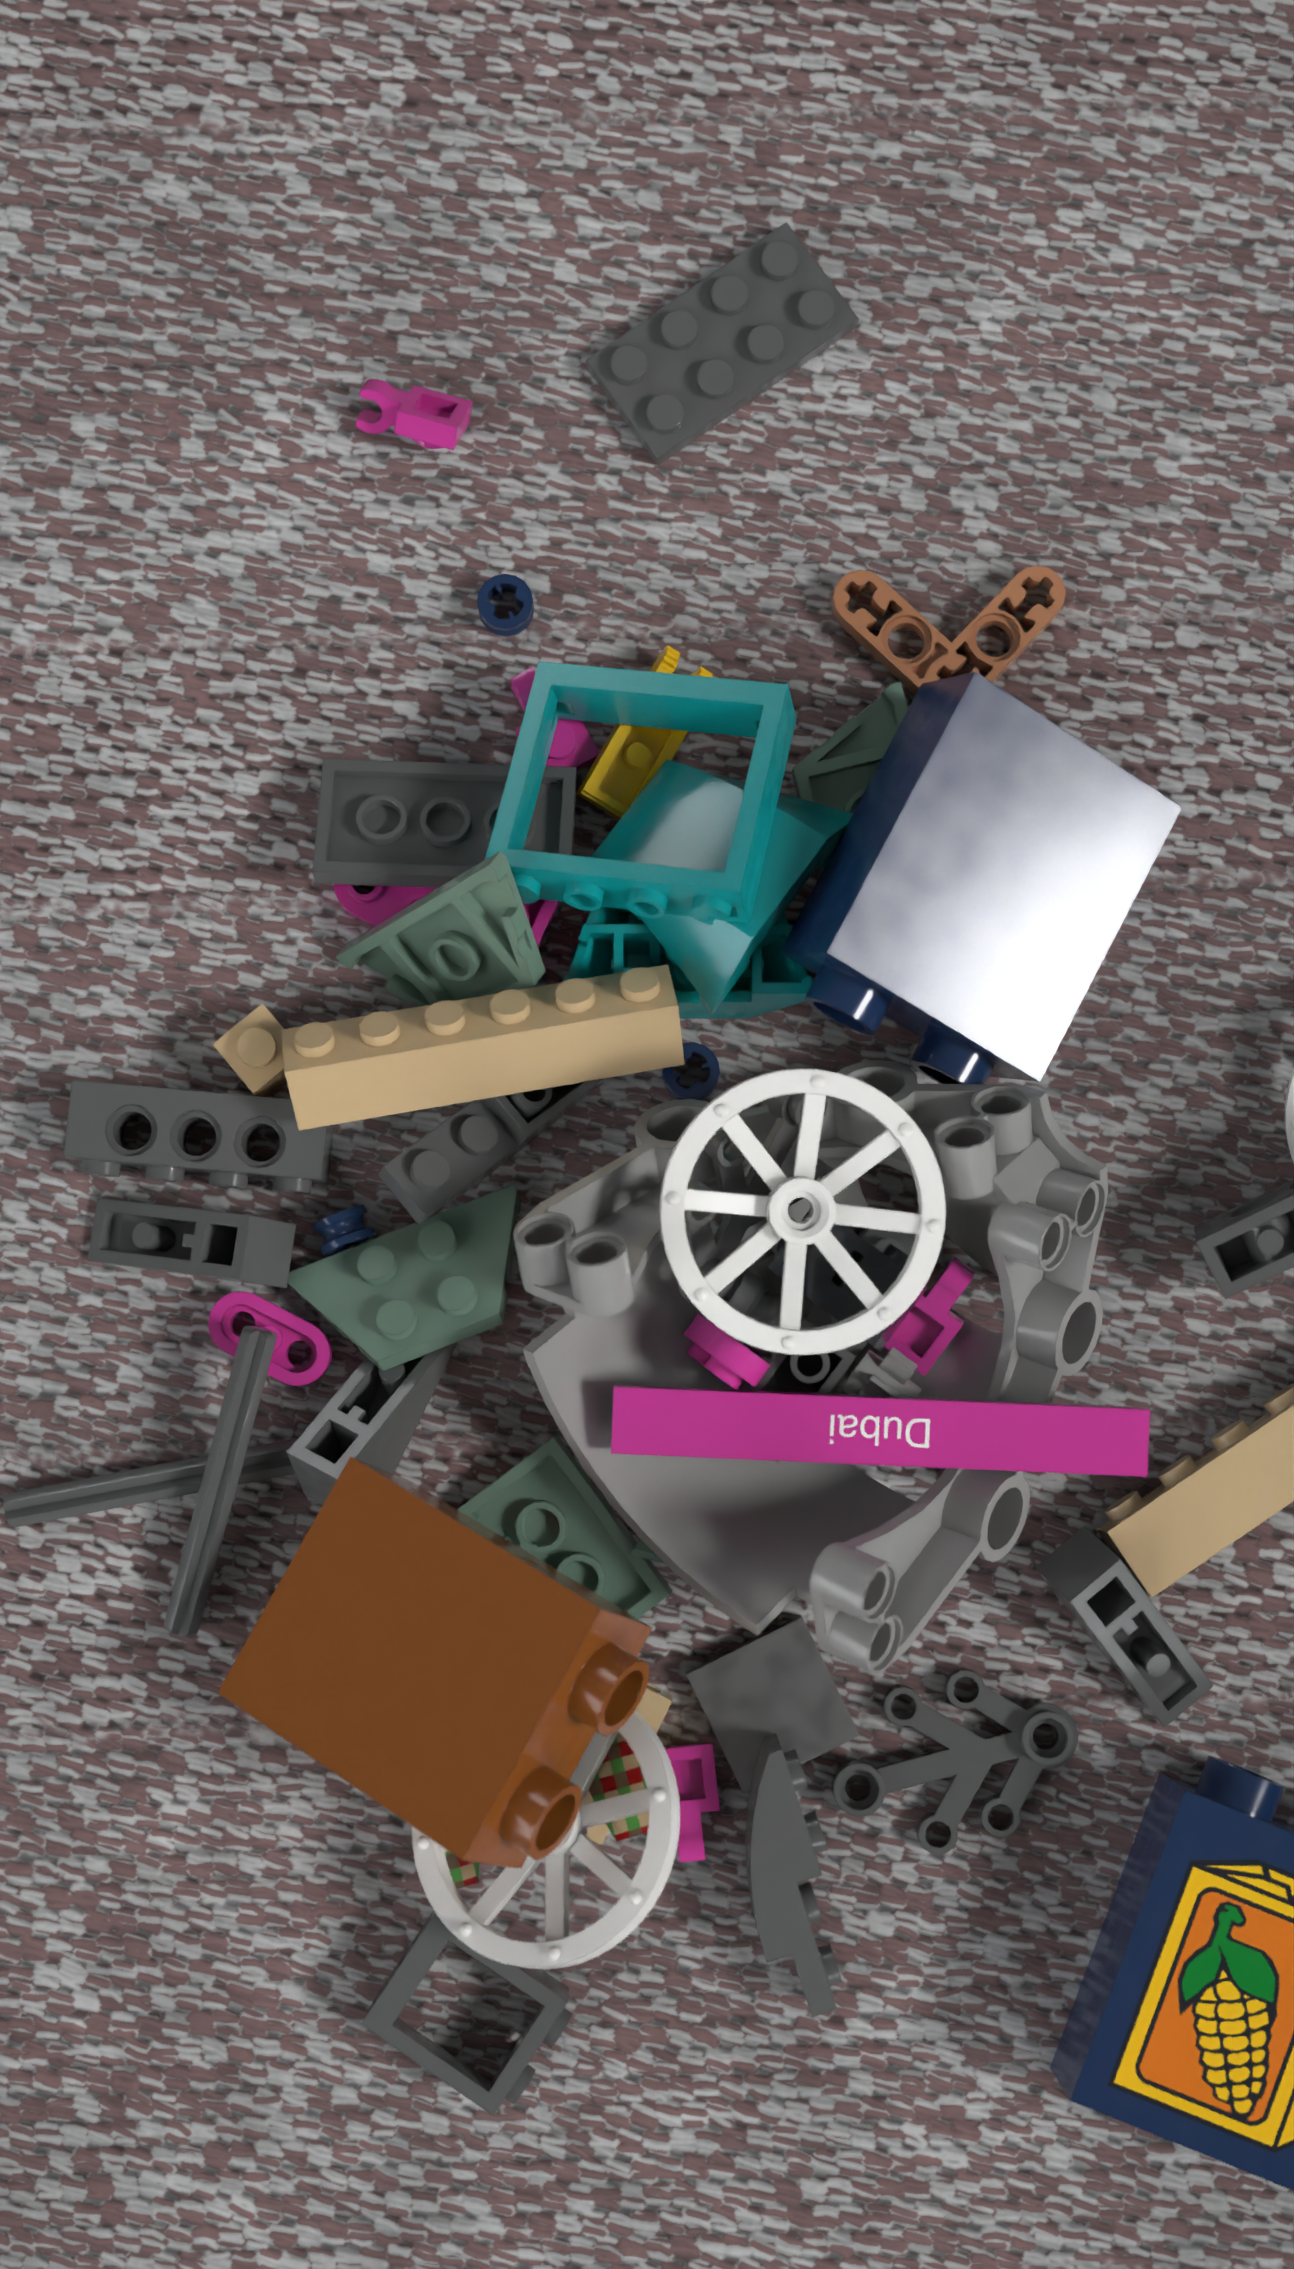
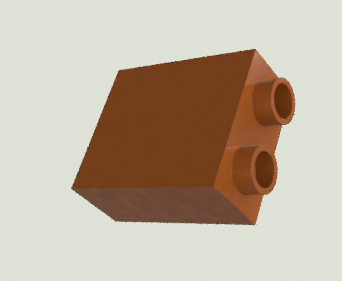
M350 1456L217 1693L462 1861L521 1869L527 1856L539 1860L549 1855L562 1842L571 1829L581 1806L582 1791L578 1785L570 1781V1778L596 1731L604 1736L613 1734L628 1721L639 1705L648 1684L649 1666L637 1656L653 1628L415 1483Z

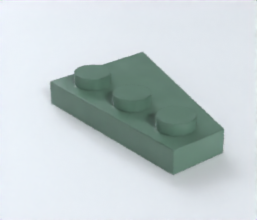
M558 1435L554 1436L458 1508L459 1511L637 1619L668 1597L673 1591L651 1560L630 1555L637 1543Z

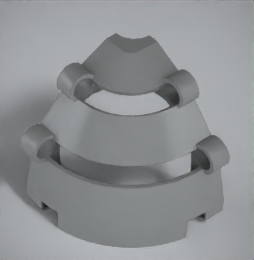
M863 1061L844 1067L837 1073L855 1078L879 1090L898 1104L916 1123L927 1139L941 1172L946 1204L944 1232L964 1253L999 1278L1004 1308L1003 1336L985 1329L950 1308L949 1311L962 1319L964 1323L927 1374L923 1376L915 1370L909 1378L922 1388L917 1398L1052 1403L1062 1375H1074L1089 1360L1097 1344L1102 1327V1300L1096 1290L1089 1288L1108 1196L1107 1165L1084 1154L1065 1137L1052 1115L1047 1092L1019 1084H918L917 1075L908 1066L893 1061ZM826 1095L828 1106L822 1121L817 1159H821L835 1169L884 1132L886 1128L861 1108L845 1100ZM680 1099L660 1103L646 1110L637 1118L634 1126L637 1148L542 1201L515 1226L513 1236L522 1284L525 1290L534 1296L563 1306L565 1314L523 1348L527 1364L547 1408L587 1474L616 1512L675 1574L708 1602L756 1635L798 1596L812 1605L819 1649L873 1674L882 1673L908 1650L977 1556L990 1562L1001 1560L1011 1551L1022 1532L1029 1510L1030 1490L1027 1480L1022 1476L1024 1471L946 1468L940 1478L915 1502L872 1479L852 1464L779 1461L777 1463L776 1461L611 1454L614 1385L735 1390L686 1353L693 1341L683 1335L698 1313L703 1317L705 1316L696 1306L689 1303L680 1294L678 1284L675 1281L674 1273L664 1250L660 1230V1193L669 1158L686 1127L709 1102L695 1099ZM767 1105L740 1111L738 1115L763 1146L777 1118L770 1113ZM798 1136L780 1167L786 1177L793 1175ZM731 1139L725 1144L723 1151L728 1148L732 1141ZM704 1147L693 1167L689 1181H701L713 1191H717L719 1187L713 1158L706 1153ZM901 1147L880 1161L912 1175L915 1182L910 1164ZM747 1159L742 1162L745 1178L751 1168V1164ZM858 1179L833 1197L835 1203L868 1207ZM804 1198L788 1207V1215L796 1221H801L810 1209L808 1200ZM767 1219L749 1227L740 1243L745 1242L768 1222ZM868 1228V1229L866 1230V1232L863 1234L862 1238L866 1235V1233L869 1231L870 1228ZM776 1254L748 1268L762 1278L763 1293L765 1291H769L772 1294L781 1293L782 1279L767 1268ZM927 1288L925 1293L928 1294L930 1290ZM804 1295L802 1298L801 1320L815 1304ZM867 1343L835 1388L841 1394L848 1395L840 1388L866 1353L871 1350L884 1359L889 1350L883 1347L879 1352ZM743 1380L737 1390H750L753 1385Z

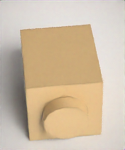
M263 1003L212 1044L255 1096L270 1097L287 1083L284 1073L281 1030L285 1028Z

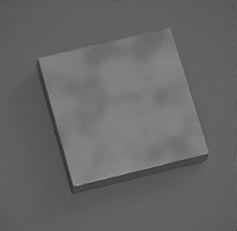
M802 1616L788 1621L686 1672L689 1682L743 1793L750 1790L755 1763L763 1738L776 1733L783 1753L796 1749L800 1764L860 1736Z

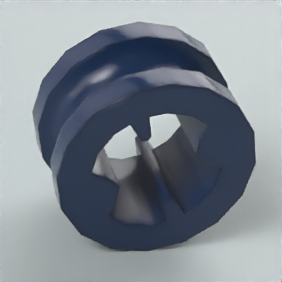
M501 574L487 580L479 590L477 605L481 622L487 630L495 635L508 637L517 635L528 627L533 618L534 605L531 590L525 581L515 575ZM502 592L515 593L516 605L521 608L519 614L514 616L509 611V619L497 618L495 605L490 602L491 599L497 595L502 600Z
M695 1042L682 1043L684 1062L688 1063L692 1056L700 1057L705 1061L701 1070L709 1071V1079L705 1084L695 1081L690 1089L683 1088L676 1082L680 1079L681 1074H673V1067L663 1068L662 1072L664 1084L668 1091L679 1100H702L709 1096L717 1085L720 1074L719 1061L713 1051L703 1044Z
M364 1204L339 1211L311 1225L313 1232L320 1233L324 1238V1244L320 1247L322 1255L339 1252L376 1235L374 1227H368L364 1223V1215L368 1213Z

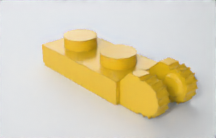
M667 645L661 651L649 671L672 674L677 667L680 652ZM700 666L690 675L712 677L713 674ZM615 724L576 794L619 821L664 762L673 759L688 731Z

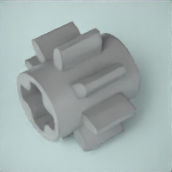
M894 1347L884 1359L869 1350L840 1388L848 1395L916 1398L922 1388L909 1379L918 1365Z

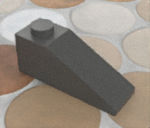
M97 1198L87 1261L287 1288L296 1225L253 1215Z
M457 1342L385 1371L379 1369L366 1357L287 1451L304 1495L323 1505L350 1456L394 1474L457 1346Z
M1085 1526L1035 1567L1071 1616L1164 1728L1213 1687V1684L1122 1560Z

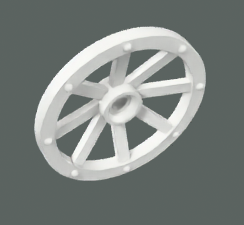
M788 1069L761 1074L727 1089L707 1104L686 1127L673 1149L663 1176L659 1206L661 1236L670 1267L681 1288L699 1311L718 1328L742 1342L767 1351L793 1355L822 1354L845 1349L878 1334L900 1317L918 1297L936 1265L942 1246L946 1216L944 1186L935 1155L927 1139L910 1116L892 1099L874 1087L849 1076L818 1069ZM804 1093L793 1176L787 1178L738 1113L755 1103L772 1097ZM826 1095L845 1100L861 1108L886 1128L879 1136L819 1181L814 1179ZM720 1127H722L771 1191L768 1196L687 1189L693 1167L700 1153ZM901 1147L915 1179L918 1195V1213L835 1203L833 1197ZM799 1197L806 1198L810 1204L808 1216L801 1221L791 1220L788 1215V1206L791 1201ZM685 1210L766 1217L768 1221L708 1274L704 1277L702 1276L689 1247L685 1228ZM833 1224L916 1234L905 1266L883 1295L830 1232ZM783 1238L785 1240L779 1326H774L744 1315L719 1297L718 1293ZM814 1243L866 1308L850 1318L834 1324L814 1328H800L806 1248L808 1244Z
M636 1710L628 1721L613 1734L604 1736L596 1731L570 1778V1781L581 1788L582 1801L578 1815L565 1838L549 1855L544 1857L545 1942L518 1941L489 1927L490 1923L544 1858L535 1860L527 1856L521 1869L506 1867L473 1908L470 1909L458 1892L451 1877L445 1852L449 1851L412 1826V1846L415 1865L426 1897L444 1925L469 1948L503 1964L530 1969L564 1968L593 1959L616 1946L644 1920L664 1889L675 1859L680 1832V1802L676 1777L665 1748L653 1728ZM619 1732L637 1758L644 1776L646 1788L584 1805L582 1801ZM649 1812L646 1845L641 1862L633 1878L587 1836L588 1828ZM574 1854L621 1898L594 1924L569 1936V1855Z

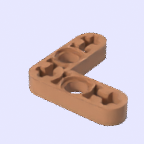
M1038 565L1027 567L1019 572L952 642L881 577L871 571H852L840 578L834 589L831 609L833 617L838 624L916 695L921 684L941 680L937 676L940 673L947 678L953 677L963 667L966 657L957 654L961 649L965 652L972 665L975 666L970 673L977 672L980 674L977 669L979 668L988 673L984 678L994 683L1054 621L1064 604L1066 590L1063 580L1050 568ZM1040 585L1044 586L1049 591L1045 599V603L1049 608L1046 609L1040 604L1033 606L1019 624L1012 614L1021 606L1027 594L1023 586H1027L1031 590L1037 589ZM866 589L872 592L873 596L870 607L882 619L889 608L896 613L886 620L878 636H874L870 632L875 626L876 619L867 610L861 608L854 614L848 611L847 607L850 596L847 591L851 590L858 595ZM1001 606H1005L1009 613L1000 610L999 608ZM1021 625L1026 628H1029L1030 630L1027 633H1025ZM988 626H996L1003 629L1009 636L1010 650L1003 656H987L977 646L976 636L978 631ZM907 628L918 633L923 643L921 653L911 659H902L895 656L888 645V637L892 632L897 629Z

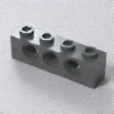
M72 1080L63 1157L75 1162H82L81 1173L88 1175L120 1177L121 1166L146 1168L145 1179L153 1181L183 1183L184 1173L194 1172L210 1174L208 1185L247 1189L249 1177L273 1180V1191L311 1194L312 1183L328 1185L334 1125L299 1131L291 1099ZM146 1117L152 1127L150 1140L140 1149L128 1150L123 1142L125 1126L134 1118ZM199 1123H211L216 1132L214 1146L204 1155L192 1156L186 1147V1136L189 1130ZM261 1129H275L280 1137V1147L277 1154L267 1161H254L249 1153L250 1139Z
M1294 1179L1194 1227L1196 1244L1225 1299L1294 1267Z

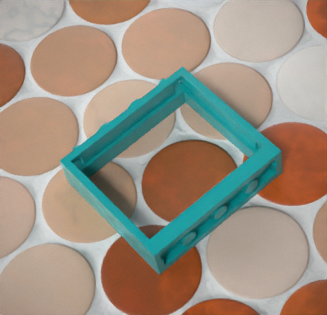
M538 661L485 859L500 850L508 859L523 903L531 904L538 901V899L566 902L574 908L585 911H595L603 906L629 909L632 913L646 918H660L664 914L693 917L699 922L713 925L714 919L750 923L797 720L788 684ZM558 718L756 738L725 872L524 850Z

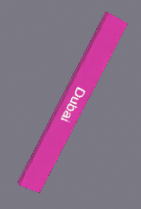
M614 1385L611 1454L1147 1477L1150 1409L1147 1407Z

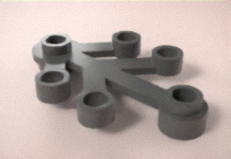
M804 1093L785 1094L767 1099L768 1109L777 1120L763 1147L779 1168L782 1166L799 1134ZM827 1098L825 1101L824 1115L827 1111L828 1106ZM720 1127L705 1145L706 1153L713 1158L719 1192L768 1196L771 1190L752 1166L745 1178L742 1162L746 1158L733 1141L723 1151L725 1144L730 1138ZM817 1159L814 1179L817 1180L820 1176L823 1178L834 1168L821 1159ZM691 1180L688 1182L687 1189L713 1191L701 1181ZM799 1197L792 1200L789 1206L804 1198ZM685 1210V1228L689 1247L702 1276L704 1277L742 1244L740 1242L749 1227L766 1219V1217L724 1213V1218L713 1236L710 1221L714 1218L716 1212ZM781 1238L748 1268L777 1254L785 1243L783 1242L784 1239ZM675 1277V1281L678 1284V1289L682 1297L689 1303L694 1305L689 1299V1297L686 1295L684 1290L681 1288L679 1282ZM735 1279L718 1293L719 1297L723 1298L727 1295Z
M966 1668L954 1670L948 1675L944 1684L947 1699L954 1706L963 1710L975 1707L1010 1730L1005 1733L982 1738L922 1703L918 1693L911 1687L905 1685L894 1686L886 1692L882 1701L883 1712L889 1721L901 1727L911 1726L947 1748L877 1768L862 1760L846 1762L837 1769L833 1776L831 1785L833 1797L845 1813L856 1817H863L879 1809L885 1794L954 1775L935 1811L924 1815L917 1825V1837L923 1848L932 1854L941 1855L949 1852L955 1846L958 1838L957 1827L990 1767L997 1763L1016 1759L999 1795H993L985 1799L979 1809V1820L984 1829L995 1837H1007L1017 1830L1020 1823L1019 1811L1042 1769H1054L1062 1766L1073 1756L1076 1750L1078 1731L1073 1718L1068 1712L1051 1703H1036L1024 1709L986 1687L982 1678L977 1673H974V1671ZM962 1677L972 1678L976 1684L975 1695L967 1701L956 1699L953 1693L955 1682ZM899 1694L910 1695L914 1700L912 1713L904 1718L894 1716L891 1711L892 1700ZM1040 1724H1051L1056 1733L1053 1743L1047 1747L1037 1746L1033 1741L1035 1728ZM863 1775L869 1780V1790L863 1797L853 1798L846 1793L845 1785L851 1776ZM996 1805H1006L1011 1811V1818L1008 1824L1000 1828L991 1826L988 1821L989 1811ZM933 1822H943L949 1829L947 1839L938 1845L929 1843L925 1837L927 1827Z

